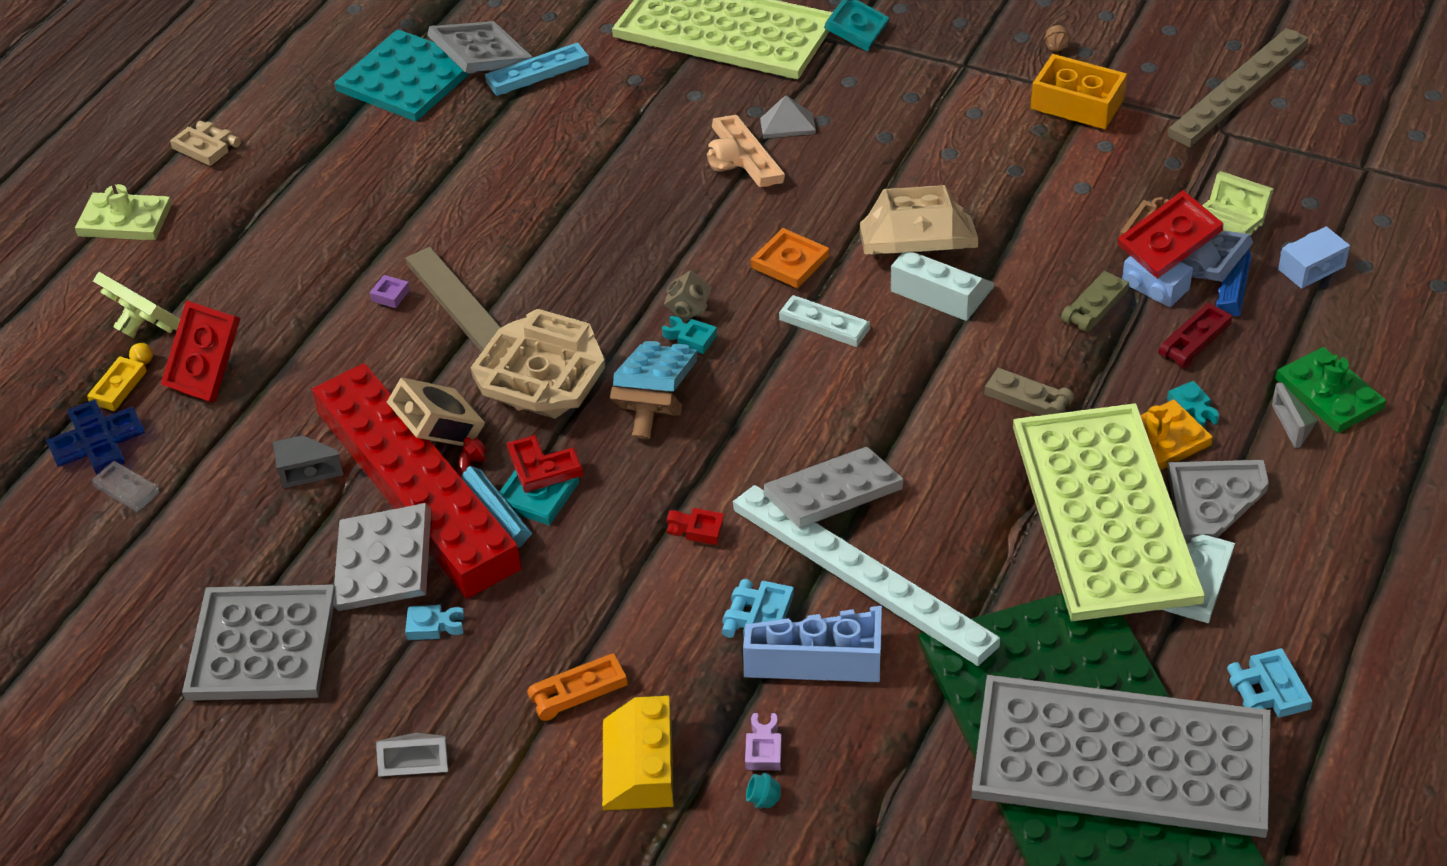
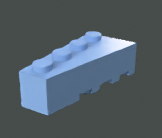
M882 606L870 607V612L855 614L854 609L840 611V616L821 619L820 614L809 615L803 621L794 623L788 618L745 624L743 645L744 677L880 682Z

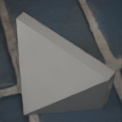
M787 95L760 118L763 139L816 134L813 113Z
M1277 383L1272 406L1294 448H1300L1318 419L1283 383Z
M412 733L376 741L378 776L448 772L446 736Z

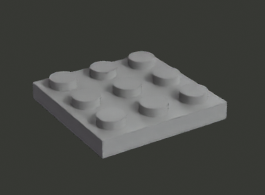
M494 21L429 26L428 36L467 73H476L477 71L484 70L496 71L532 58L526 50Z
M426 503L340 520L332 605L335 609L342 611L426 595L431 508Z

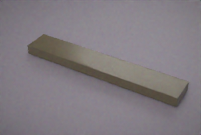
M431 247L406 257L407 266L482 353L500 326Z

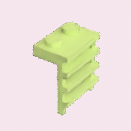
M1220 171L1217 173L1210 200L1202 206L1224 223L1223 231L1251 235L1253 230L1256 231L1259 226L1263 225L1274 189Z

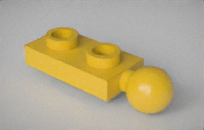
M137 343L129 351L130 359L118 357L87 395L89 403L115 411L147 372L145 365L150 363L153 358L151 347L145 343Z

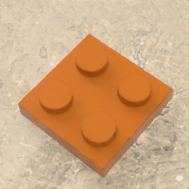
M782 228L751 258V268L798 289L829 257V248Z

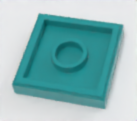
M842 0L825 22L824 28L868 52L887 26L890 18L858 0Z
M514 471L499 493L517 515L550 526L579 484V479L577 477L524 493L516 471Z

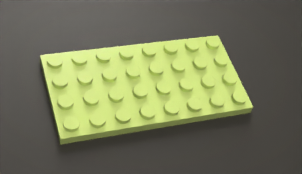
M634 0L612 28L613 37L626 41L638 42L648 46L712 59L717 62H725L765 73L799 79L830 32L824 28V25L833 12L778 0Z
M1136 403L1013 420L1014 433L1071 621L1204 604V591Z

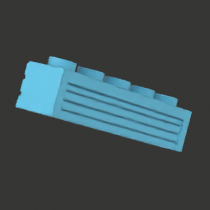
M469 466L461 476L462 480L520 548L532 535V532L484 472Z

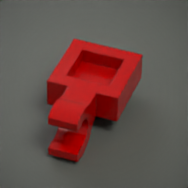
M693 508L692 514L689 515L676 510H670L666 523H669L667 534L679 536L686 533V540L717 545L724 523V513Z

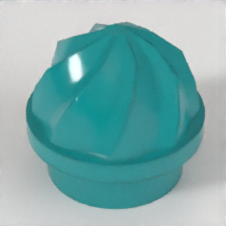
M763 773L761 776L753 774L747 786L746 801L753 803L754 807L758 809L771 808L781 798L780 785L769 774Z

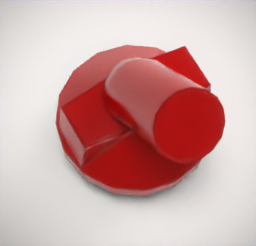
M464 438L463 452L458 459L457 474L460 477L473 461L483 463L486 460L484 454L487 450L479 439Z

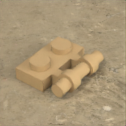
M198 121L196 130L188 126L171 139L170 142L174 150L211 166L229 152L227 146L238 147L241 144V139L236 137L232 131L219 129L212 122Z

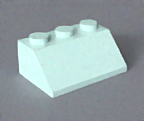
M903 252L891 266V292L965 321L970 318L994 288V282L915 252Z

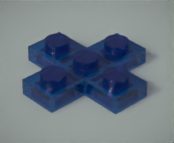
M94 399L67 410L74 430L48 439L46 442L57 467L87 456L95 474L98 475L125 464L117 444L142 435L145 432L133 407L104 417Z

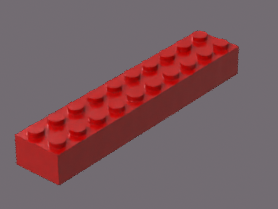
M365 363L311 388L320 417L391 506L397 509L426 503L431 508L429 553L466 599L522 570L518 546L431 441L416 438L387 403L391 394Z

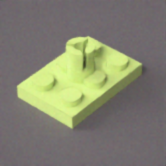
M117 184L115 186L118 194H114L112 186L108 187L105 193H92L75 226L77 236L156 240L172 203L170 197L130 195L125 186Z
M98 272L93 282L103 287L101 293L114 301L120 297L118 303L125 307L119 320L114 324V328L135 338L138 329L146 319L153 324L158 320L156 325L169 333L173 329L177 330L180 322L178 317Z

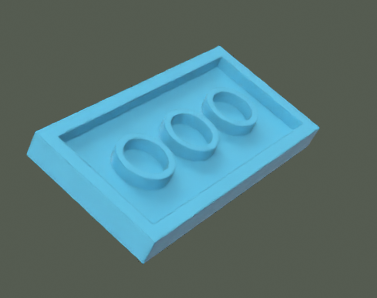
M655 341L643 342V345L640 344L614 373L613 386L675 391L697 362V350L689 349V346L685 344H674L672 347H664Z

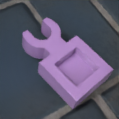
M753 713L751 717L753 733H746L745 769L781 771V734L776 733L778 729L777 715L771 713L770 723L762 725L758 722V713Z

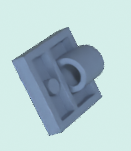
M1222 231L1181 262L1193 268L1192 277L1223 282L1253 244L1250 234Z

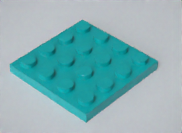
M397 29L335 82V88L340 93L417 122L470 73L463 71L436 43Z

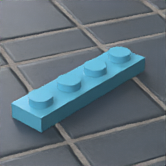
M577 42L485 74L486 83L496 96L506 94L512 90L529 86L535 82L589 64V57Z

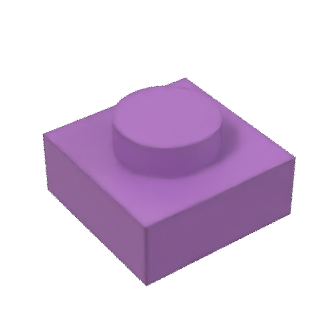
M383 275L370 292L371 301L397 308L410 291L409 283Z

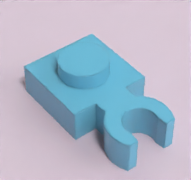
M441 605L408 606L405 630L407 640L440 639L441 631H447L452 635L462 634L464 631L462 622L454 621L465 619L463 608L454 607L446 612H442Z

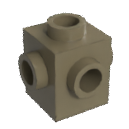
M690 270L678 279H675L666 290L668 295L664 306L685 323L694 316L699 317L704 313L712 287Z

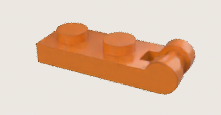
M612 653L537 682L529 687L527 693L532 703L537 704L536 712L540 720L548 721L553 719L558 712L628 684L622 667L615 654ZM557 693V696L548 698L549 695Z

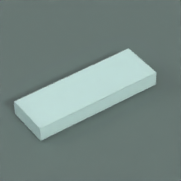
M795 295L791 296L779 312V320L854 347L859 345L870 330L869 321Z

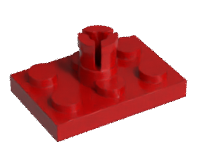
M1182 190L1118 237V246L1158 279L1222 232L1224 223Z
M186 300L161 385L209 402H216L241 318Z

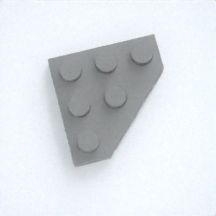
M1264 460L1168 462L1167 474L1174 511L1186 543H1190L1191 538L1202 534L1218 538L1268 490L1269 481Z

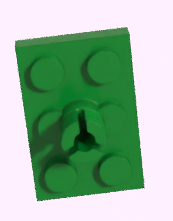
M1324 347L1278 369L1275 379L1283 383L1302 403L1336 433L1355 425L1385 408L1386 400L1349 369L1347 359L1341 357L1340 360L1337 359L1338 355L1331 354Z

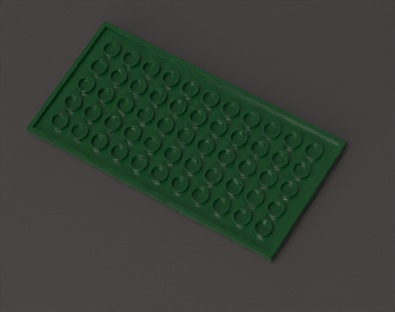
M1063 593L972 618V621L1000 637V647L979 666L927 633L918 634V644L975 761L987 675L1169 697L1123 615L1071 621ZM996 802L1026 866H1267L1251 837L1248 835Z

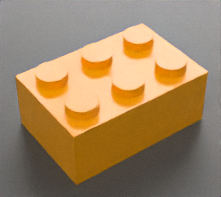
M1052 54L1032 83L1031 109L1106 129L1124 100L1127 73Z

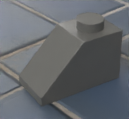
M303 435L273 442L276 467L282 488L344 475L338 451L334 448Z

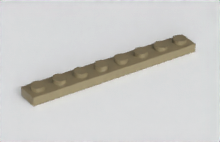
M1285 28L1170 126L1167 137L1191 147L1307 46L1308 37Z

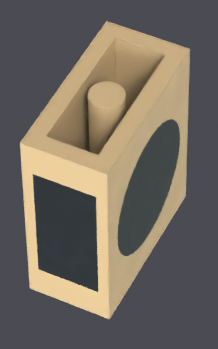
M401 377L387 401L389 406L416 438L463 446L464 438L470 437L472 440L477 438L485 424L455 388Z

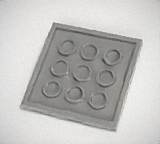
M334 585L206 587L182 691L184 699L318 698L334 609L332 606Z

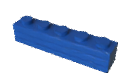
M1250 249L1246 251L1223 282L1221 281L1222 286L1219 288V300L1216 301V306L1233 315L1232 317L1241 316L1251 261Z

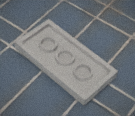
M864 447L765 483L764 495L798 528L899 491L903 489L904 479L872 450Z

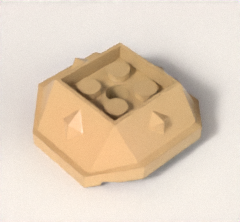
M945 185L883 189L869 215L860 222V236L864 254L978 247V235L971 216L966 214L963 207L958 205Z
M536 309L526 314V318L513 321L499 328L471 366V372L483 396L513 406L517 411L527 410L556 419L570 408H579L605 369V361L590 323Z

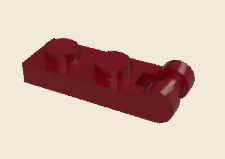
M1209 302L1206 303L1161 344L1158 354L1165 359L1171 358L1175 360V364L1183 369L1187 368L1198 353L1231 325L1233 315ZM1178 346H1181V347H1183L1184 349H1183V350H1180V349H1178L1177 347H1178Z

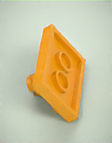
M1174 399L1161 406H1152L1148 409V412L1140 415L1160 470L1168 467V462H1179L1212 445L1213 436Z

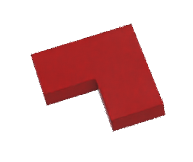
M536 435L506 443L507 451L524 493L584 476L583 468L574 447L544 455Z

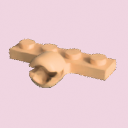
M737 115L713 118L712 128L721 138L713 140L708 144L709 147L713 148L709 149L707 153L709 165L713 170L721 172L735 169L738 166L743 167L759 187H768L784 182V172Z

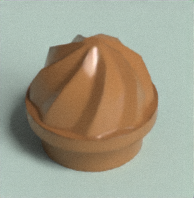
M1055 25L1046 31L1044 41L1049 50L1054 52L1063 51L1064 48L1068 47L1070 34L1064 26Z

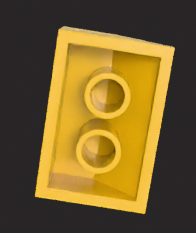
M669 696L634 697L603 719V810L674 807L672 717Z

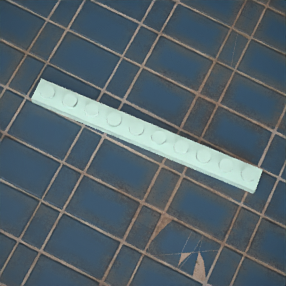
M752 486L733 501L735 512L975 665L979 666L1000 647V637L814 522L798 528L764 495V490L758 486Z

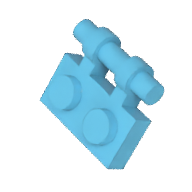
M742 579L739 587H736L732 593L731 608L724 614L722 634L725 637L731 638L734 636L736 629L742 627L744 628L743 635H745V624L785 619L794 596V588L762 581L759 590L752 589L753 584L751 581ZM753 605L750 613L743 612L745 607Z
M1282 648L1250 656L1249 669L1243 670L1238 662L1231 663L1227 667L1233 689L1240 692L1244 700L1243 707L1258 709L1273 707L1278 718L1311 709L1313 701ZM1259 683L1264 692L1256 694L1252 685Z

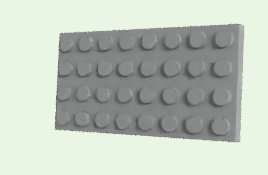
M987 675L971 798L1266 838L1269 801L1270 710Z

